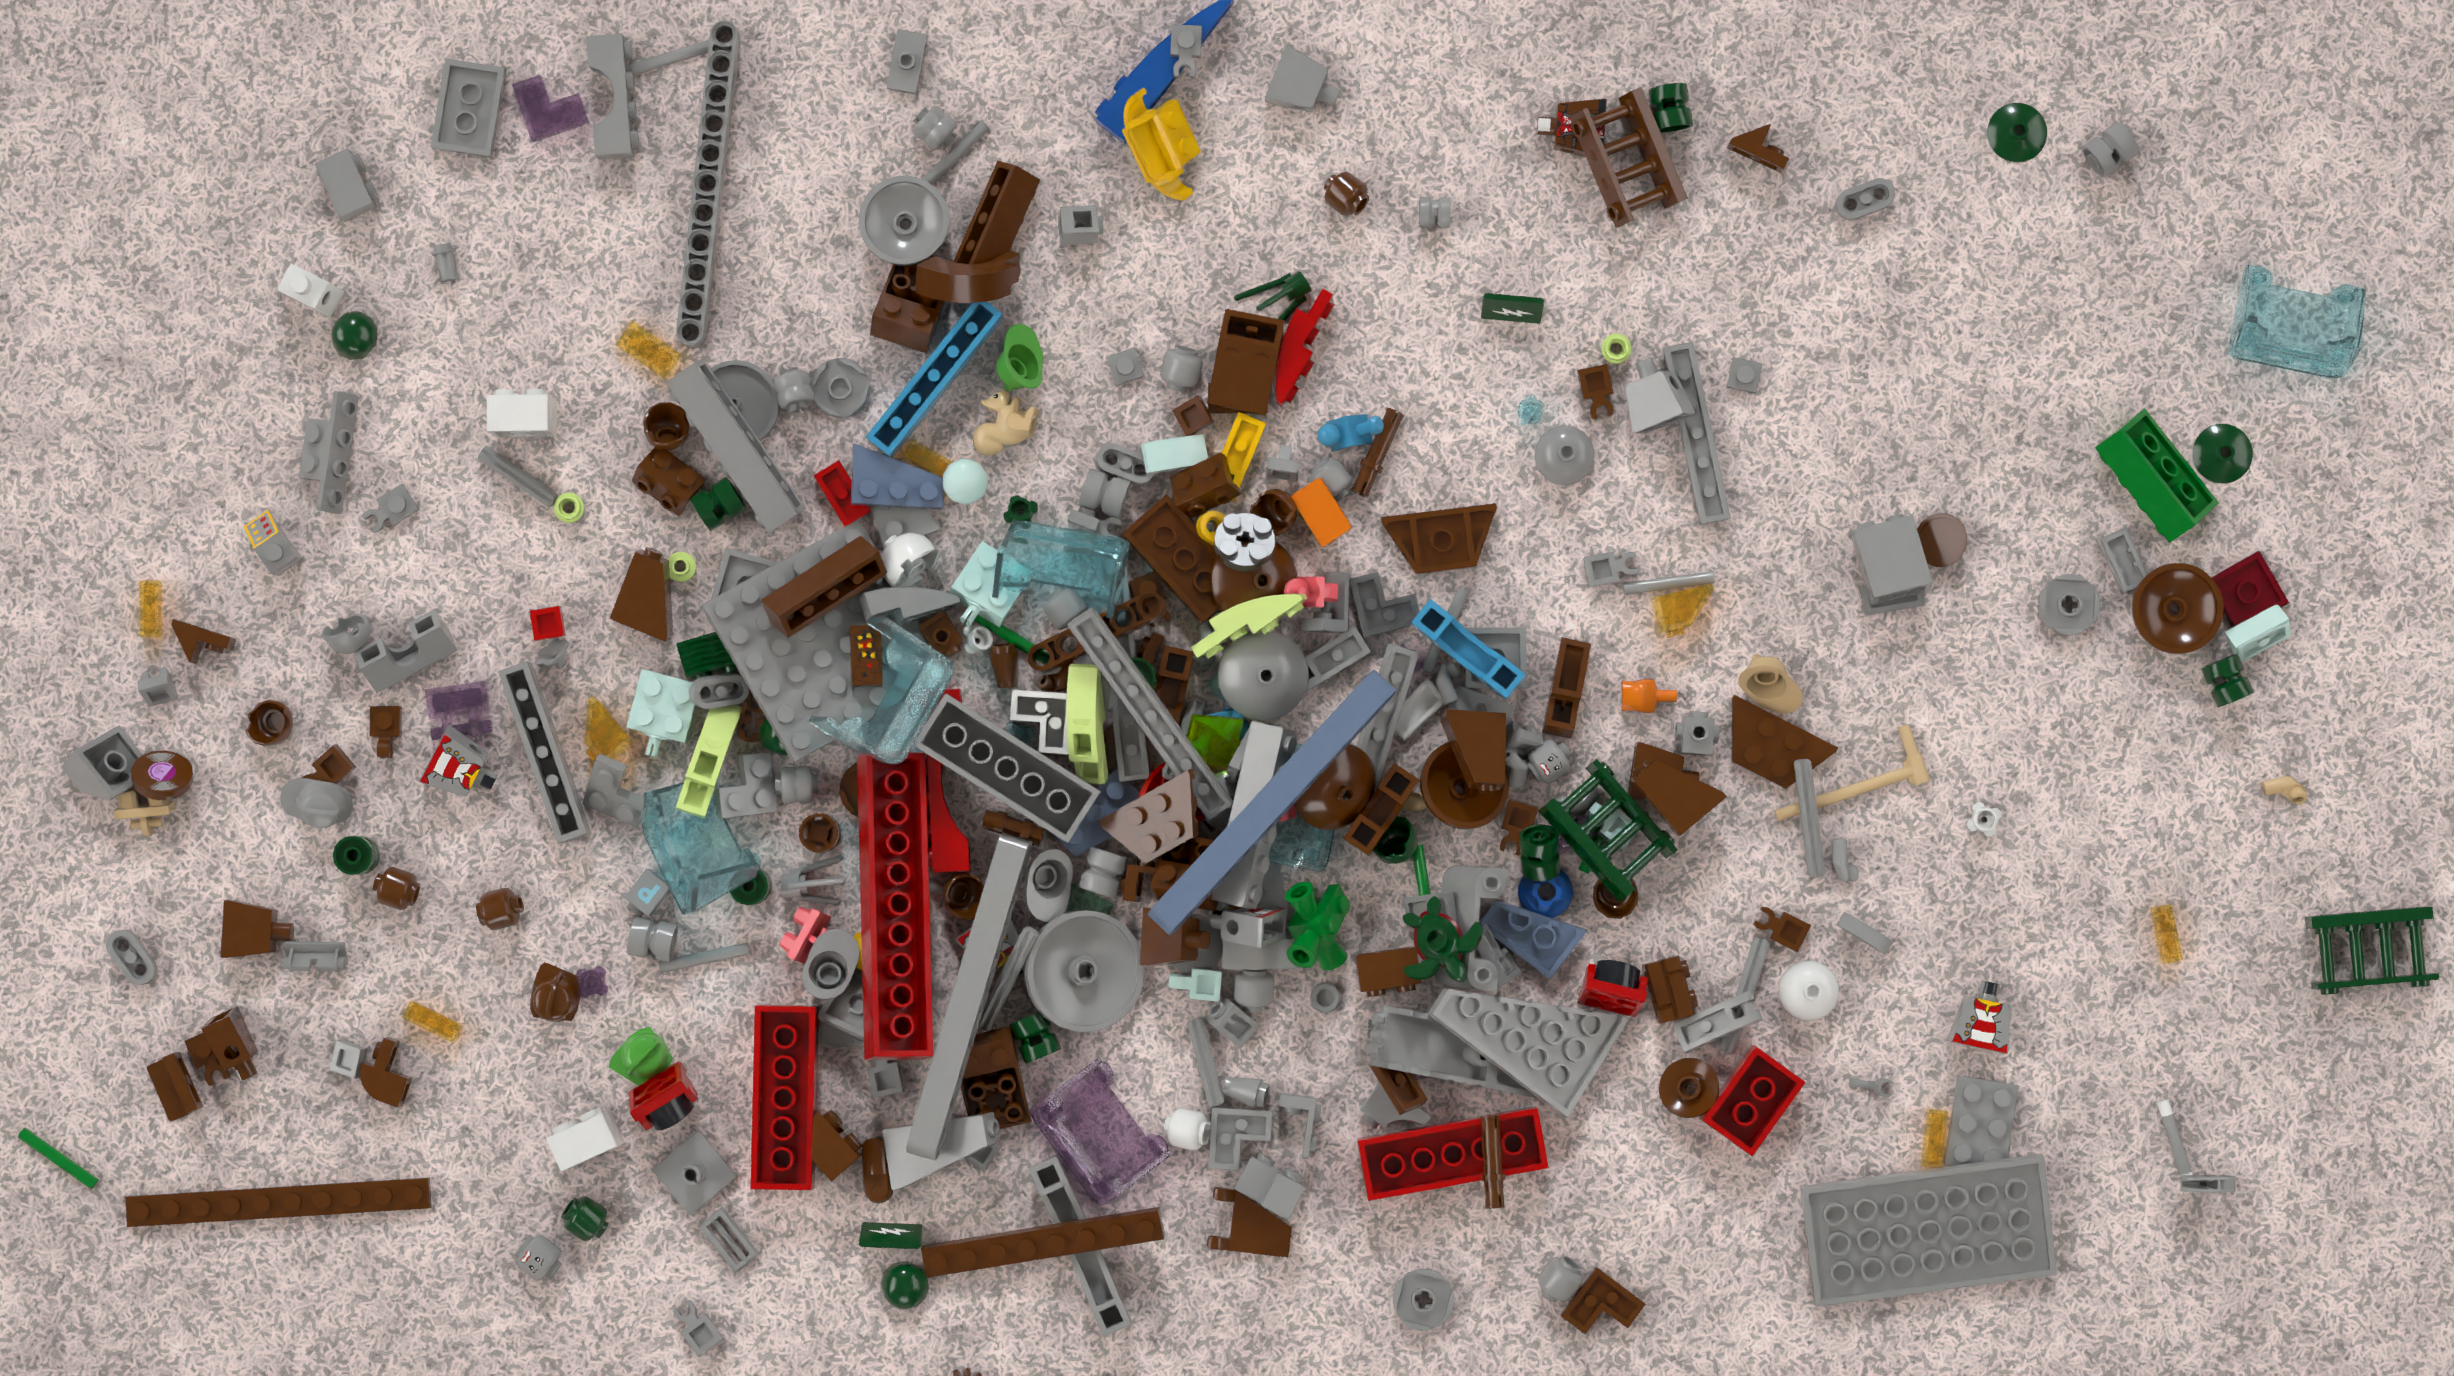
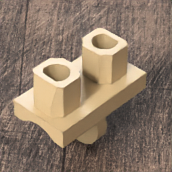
M129 789L119 795V807L114 810L115 820L140 817V820H131V829L141 828L144 837L152 836L153 827L163 826L162 818H152V816L169 815L172 810H175V801H169V797H166V800L148 798L149 803L139 804L138 792L135 789Z

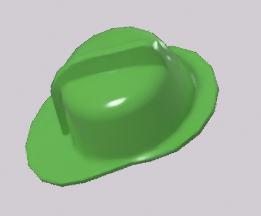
M1023 324L1012 325L1006 332L1004 351L996 362L997 374L1004 382V389L1006 391L1024 387L1029 389L1037 388L1042 383L1043 351L1035 332L1031 328Z
M650 1027L638 1030L624 1042L610 1059L609 1068L636 1085H640L668 1068L673 1057L669 1053L663 1039L655 1034Z

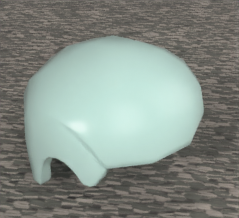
M962 458L949 464L943 474L944 491L951 500L961 504L977 502L983 497L988 487V475L984 468L978 462L971 459Z

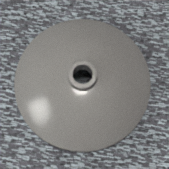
M896 176L880 182L867 194L860 208L859 228L866 246L875 256L894 265H914L927 260L941 248L949 230V211L943 196L933 185L913 176ZM905 220L911 222V227L908 230H903L900 227L901 223Z
M1251 631L1232 642L1224 651L1218 667V684L1222 696L1234 711L1242 713L1244 717L1249 719L1268 721L1288 714L1302 700L1308 685V665L1301 649L1289 637L1275 631H1271L1266 635L1262 631L1253 634ZM1263 670L1270 671L1271 678L1269 681L1265 682L1261 679Z

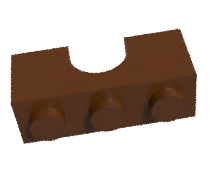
M1164 645L1155 693L1179 725L1194 652Z
M1393 763L1377 787L1375 794L1355 819L1343 839L1367 856H1370L1420 783V780L1396 763Z

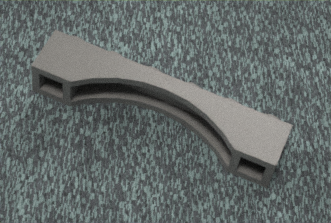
M1058 1154L1029 1167L1030 1174L1054 1224L1087 1219ZM1101 1250L1069 1255L1103 1337L1131 1325L1132 1319Z

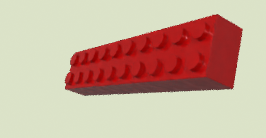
M865 752L857 757L864 1060H924L933 1057L925 753Z

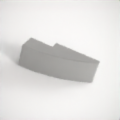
M922 587L882 588L864 592L858 599L866 622L894 614L898 625L937 614L942 610L954 609L960 603L959 596Z
M1286 935V938L1263 948L1223 941L1222 969L1272 970L1301 967L1294 965L1286 954L1287 949L1294 942L1292 935Z

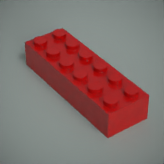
M755 1005L750 1189L813 1190L815 1188V1163L811 1159L813 1120L814 1115L817 1113L819 1018L817 1015L819 1014V1006Z
M1536 1106L1483 1115H1500L1503 1174L1509 1176L1549 1168L1539 1112ZM1480 1116L1357 1138L1368 1201L1481 1181V1175H1484Z

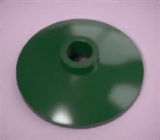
M2010 103L1999 108L1992 115L1987 128V137L1991 148L1999 157L2010 162H2024L2034 158L2043 149L2047 139V126L2042 115L2032 106L2024 103ZM2015 126H2021L2024 129L2022 136L2014 133Z
M2215 424L2204 429L2198 435L2193 445L2192 456L2195 467L2203 477L2215 483L2225 484L2240 479L2248 471L2252 462L2253 450L2250 440L2242 430L2230 424ZM2222 447H2226L2229 450L2230 455L2228 458H2223L2220 455Z

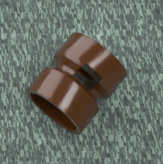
M815 813L802 821L799 828V838L806 849L812 852L826 853L833 850L839 844L841 827L834 817Z

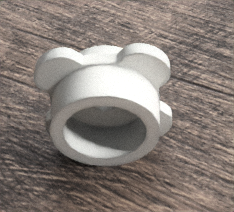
M966 626L963 629L966 643L964 651L968 655L980 653L982 656H988V653H991L990 646L992 645L993 638L987 628Z
M1980 802L1975 803L1972 807V818L1967 822L1968 829L1970 831L1978 830L1984 832L1987 837L1993 836L1996 833L1995 827L1998 819L2001 818V811L1998 808L1991 809L1985 807ZM1982 817L1987 818V821L1985 823L1982 822Z

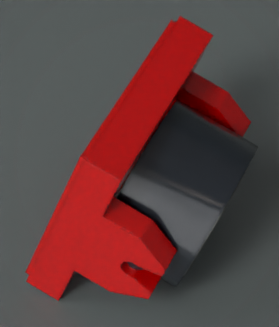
M1599 960L1596 965L1589 963L1585 971L1577 1003L1636 1017L1646 1001L1648 977L1640 976V970L1637 967L1620 961Z
M681 1062L674 1063L629 1091L630 1115L635 1122L639 1121L646 1131L653 1126L656 1130L670 1128L683 1120L694 1108L693 1102L698 1100V1093L687 1077L686 1069Z

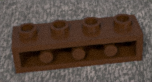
M997 160L953 262L980 264L991 261L1010 251L1017 232L1024 221V216L1031 200L1035 196L1040 179L1016 165Z
M859 536L761 599L770 623L789 638L885 576L887 570L880 552L862 536Z

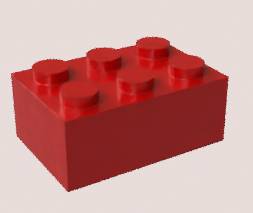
M1751 1045L1719 1090L1716 1101L1699 1119L1753 1157L1806 1082L1757 1046Z

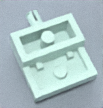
M982 541L949 592L959 596L960 604L967 608L960 621L964 624L968 618L965 625L971 626L976 616L980 615L1000 627L1029 582L1033 572Z
M644 669L641 670L626 727L641 731L650 737L646 755L658 757L661 740L672 739L688 743L696 705L689 698V689L693 682Z

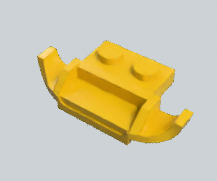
M1145 88L1139 89L1129 97L1125 104L1123 115L1125 128L1122 129V132L1146 183H1151L1159 192L1170 198L1184 201L1193 194V190L1185 186L1178 176L1184 173L1182 166L1201 153V150L1177 99L1168 100L1156 110L1146 109L1143 95L1147 92Z

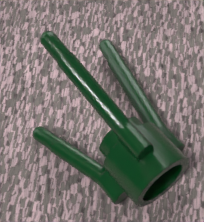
M1298 271L1294 275L1288 273L1279 279L1234 296V300L1238 301L1280 286L1281 291L1259 304L1256 310L1261 311L1283 297H1286L1289 302L1294 299L1295 301L1277 318L1286 320L1299 305L1307 301L1305 295L1312 290L1306 278Z

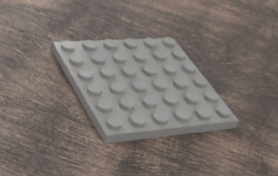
M859 519L705 602L701 606L793 764L950 675L942 659L936 656L918 628L920 625L918 619L898 625L895 615L891 614L871 621H865L858 599L864 592L892 588L884 577L789 638L770 623L761 599L859 536H862L875 547ZM850 625H881L883 684L881 687H851Z

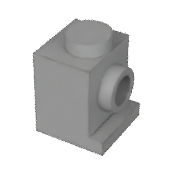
M1096 205L1060 207L1058 229L1061 248L1067 247L1069 244L1097 243L1098 236L1103 234L1104 227L1102 216H1097Z

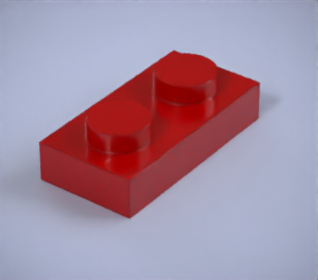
M840 460L814 475V478L845 527L871 513L868 506L851 505L852 480Z

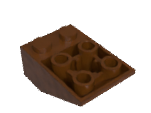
M920 263L906 266L893 264L872 315L870 335L927 354L946 301L932 299L916 293L917 265Z
M1225 308L1207 404L1266 416L1285 320Z
M1010 1026L976 1034L960 1086L967 1115L994 1112L1000 1129L1032 1122Z

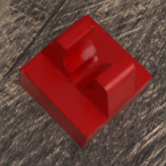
M561 606L529 611L534 641L566 636Z

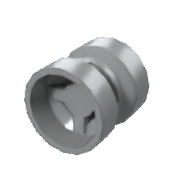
M1420 197L1419 227H1429L1431 224H1437L1440 228H1449L1450 197H1441L1439 200Z

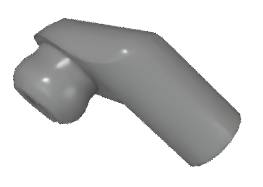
M1512 749L1506 751L1505 764L1511 769L1508 771L1510 773L1508 777L1509 786L1520 788L1526 783L1529 767Z
M1594 789L1570 811V816L1584 815L1601 795ZM1562 795L1558 797L1556 801L1562 802L1567 798V796Z
M1832 840V861L1839 879L1844 883L1857 881L1859 877L1858 867L1856 865L1848 866L1847 840Z

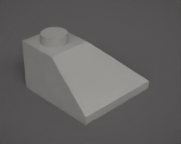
M119 725L74 750L61 768L79 791L110 801L134 787L131 780V768L134 762L143 754Z

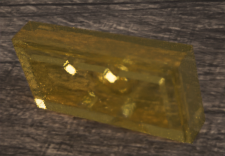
M633 320L615 344L665 380L683 356Z

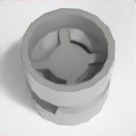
M2116 122L2104 130L2102 138L2096 136L2081 147L2086 160L2102 178H2105L2119 168L2118 162L2126 163L2140 153L2134 137L2120 122Z
M1090 468L1078 506L1090 510H1096L1101 506L1102 511L1106 515L1119 519L1131 481L1119 477H1114L1108 481L1106 473Z
M1091 847L1087 857L1090 870L1083 871L1078 887L1116 899L1120 886V881L1116 877L1125 871L1128 858Z
M635 916L630 929L627 954L642 958L651 954L653 960L670 963L675 949L678 924L660 921L655 925L652 919Z

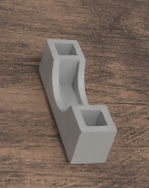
M622 33L586 36L589 68L607 77L611 81L615 93L614 104L608 116L601 122L593 125L595 156L598 160L635 157L634 149H639L638 131H633L632 119H637L636 102L630 99V90L635 89V79L633 71L628 72L627 70L628 60L633 59L631 42H626V38Z

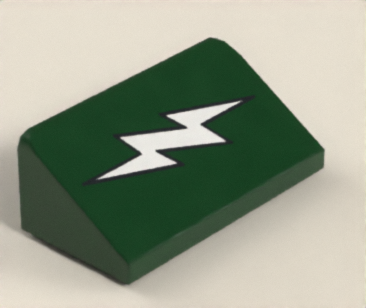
M1485 293L1482 298L1481 319L1540 324L1544 299Z
M863 1222L859 1246L919 1249L922 1246L923 1226L922 1224Z

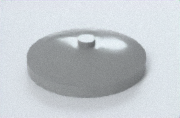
M1088 910L1067 912L1052 919L1041 928L1025 960L1024 968L1028 994L1041 1015L1058 1027L1076 1032L1103 1030L1125 1017L1135 1005L1144 981V965H1140L1141 949L1130 930L1110 915Z

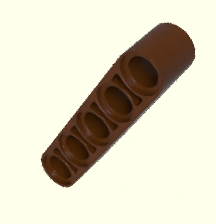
M1145 592L1099 615L1118 640L1163 618L1168 606L1166 600L1159 594ZM1156 598L1159 601L1158 611L1154 614H1147L1145 611L1146 602L1149 599ZM1124 611H1129L1132 616L1130 625L1120 627L1117 621L1118 616ZM1067 629L1032 646L1028 651L1027 660L1033 669L1040 672H1050L1078 659L1080 656L1087 654V652L1071 630ZM1069 637H1074L1077 641V648L1072 653H1066L1063 648L1064 641ZM1042 650H1047L1050 655V660L1045 666H1039L1036 662V656Z

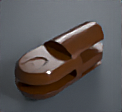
M878 1136L863 1142L862 1164L865 1195L871 1202L880 1204L891 1198L893 1190L891 1189L884 1139Z

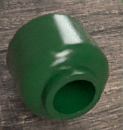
M582 1196L579 1199L574 1197L566 1206L561 1216L564 1219V1228L583 1241H589L594 1236L600 1238L609 1225L605 1221L607 1217L606 1208L587 1196Z

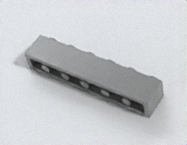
M704 358L693 363L666 382L669 386L671 397L685 409L688 422L694 428H698L704 437V445L712 454L715 453L721 462L720 466L723 473L729 479L732 478L737 485L740 498L746 504H750L756 513L755 519L762 528L767 529L771 533L806 509Z
M525 661L498 671L557 842L566 843L591 834V829L533 663Z
M1254 721L1251 722L1228 825L1291 758L1297 746V731ZM1275 825L1217 886L1212 893L1211 900L1256 910L1263 894L1262 882L1264 874L1269 868L1270 860L1268 856L1270 847L1276 837Z

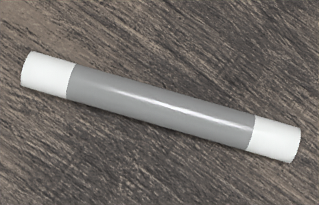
M2169 1099L2158 1101L2157 1105L2180 1177L2181 1175H2193Z

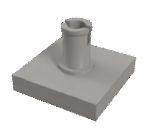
M700 1130L696 1131L652 1169L690 1216L738 1177Z

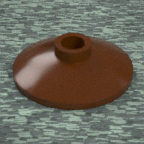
M1682 1058L1670 1064L1663 1072L1659 1083L1660 1098L1664 1106L1676 1116L1682 1118L1699 1117L1705 1114L1716 1101L1719 1094V1080L1715 1071L1706 1062L1697 1058ZM1689 1085L1696 1086V1092L1692 1095H1688L1686 1092Z

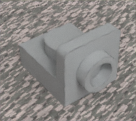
M1223 997L1221 1001L1216 1002L1212 1006L1206 1018L1207 1022L1240 1049L1260 1026L1226 997Z

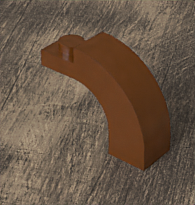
M1010 250L991 261L980 264L955 263L934 256L917 265L916 293L932 299L955 303H979L1006 297L1011 294V285L1019 281L1021 273L1020 254Z

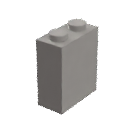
M1897 514L1888 517L1886 522L1875 524L1873 521L1857 526V529L1852 534V542L1871 606L1930 591L1933 580L1913 515L1904 517L1903 514Z

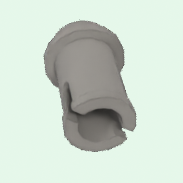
M451 243L433 246L434 252L431 254L436 258L440 282L459 279L453 252H456L455 248H452Z

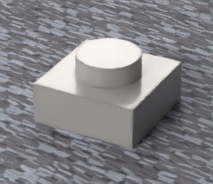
M1135 347L1106 357L1116 386L1145 377Z
M1733 357L1726 387L1756 394L1763 364Z
M345 1040L336 1041L330 1070L354 1079L360 1078L361 1064L365 1062L368 1048Z

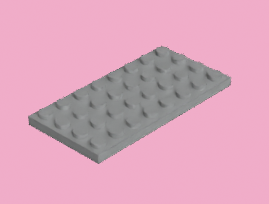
M2042 1154L1800 1186L1813 1299L1816 1307L2057 1275L2045 1160Z

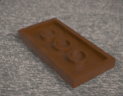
M1166 494L1122 532L1121 535L1202 625L1219 610L1210 586L1211 570L1217 554L1214 546L1198 535L1194 523L1183 511L1176 507L1175 502Z

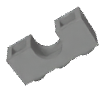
M435 609L408 623L413 639L407 646L391 648L385 644L382 638H379L355 651L359 668L376 693L392 687L397 682L420 672L425 667L445 659L457 651L452 634Z

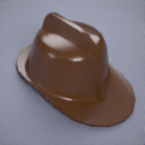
M544 962L536 974L531 993L530 1010L533 1017L551 1022L572 1021L578 1010L584 978Z

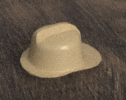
M1756 653L1753 655L1748 667L1739 676V687L1764 709L1788 714L1801 706L1803 701L1802 690L1788 676L1785 665L1775 657H1762Z

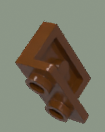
M655 447L637 466L632 478V482L636 484L640 491L655 498L664 509L675 513L677 516L684 512L690 498L702 488L706 481V478L668 450L662 451Z
M1221 452L1170 476L1175 505L1190 518L1201 516L1206 511L1220 504H1226L1233 498L1241 495L1240 488L1232 482L1227 457Z

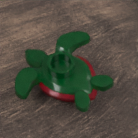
M1433 896L1427 903V911L1422 912L1419 917L1414 913L1403 915L1404 923L1409 927L1415 928L1414 946L1417 948L1418 955L1424 960L1415 965L1405 966L1403 969L1404 973L1411 979L1425 980L1433 977L1440 968H1446V972L1451 979L1457 982H1464L1466 979V969L1460 959L1462 954L1470 953L1477 948L1483 936V926L1476 921L1469 931L1463 935L1455 920L1446 914L1440 913L1441 901L1436 896Z

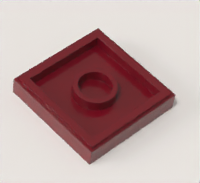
M2260 551L2251 554L2211 577L2221 592L2224 614L2232 628L2274 605H2279L2281 608L2289 603Z

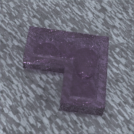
M541 75L512 84L533 143L590 123L579 93L551 102Z

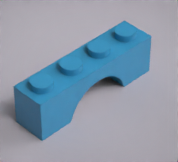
M1429 599L1410 624L1504 700L1508 698L1526 675L1505 657L1476 638L1432 599Z

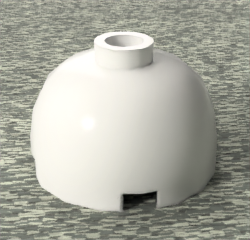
M904 533L898 537L893 535L883 545L884 551L881 557L887 570V574L883 577L891 587H913L923 579L919 574L925 568L929 571L932 570L939 559L940 551L923 535L917 533Z
M1800 961L1791 965L1782 974L1778 990L1779 999L1783 1008L1791 1016L1803 1021L1818 1020L1827 1016L1835 1008L1839 998V983L1835 974L1826 965L1816 961Z

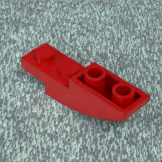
M1325 289L1321 290L1308 314L1298 308L1296 309L1283 337L1278 356L1275 385L1276 403L1281 407L1285 401L1288 403L1292 402L1299 390L1295 384L1300 375L1306 378L1315 363L1310 360L1313 352L1306 349L1304 345H1312L1320 331L1315 328L1320 318L1326 320L1335 306L1331 302L1333 294Z

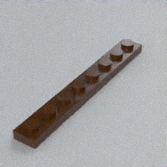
M1155 1207L927 1244L922 1246L921 1253L926 1275L929 1278L1164 1240L1165 1231L1160 1208Z

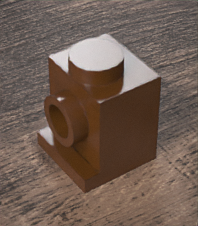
M944 610L918 626L938 658L944 655L946 659H949L962 650L959 645L964 641ZM939 631L947 632L948 637L946 641L939 642L936 636Z

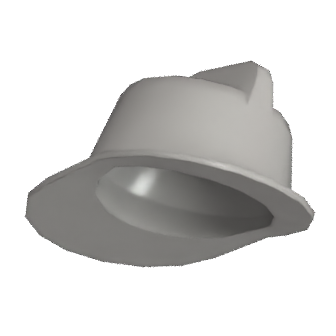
M296 778L289 781L283 787L280 795L281 805L287 815L304 820L310 826L319 829L328 828L335 823L345 822L350 817L353 808L352 797L348 791L341 785L332 782Z
M1047 849L1039 853L1029 863L1025 871L1027 907L1036 919L1043 922H1049L1062 915L1069 903L1073 866L1070 858L1064 852L1057 849Z
M832 929L818 936L811 948L802 972L803 986L809 994L816 998L827 1000L836 998L848 987L860 954L858 942L852 934L845 930Z

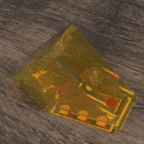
M1708 584L1651 598L1658 633H1666L1667 638L1685 634L1684 628L1692 625L1714 590L1713 585Z
M597 696L590 697L588 699L584 739L585 744L589 747L586 753L593 762H595L599 753L615 760L635 742Z

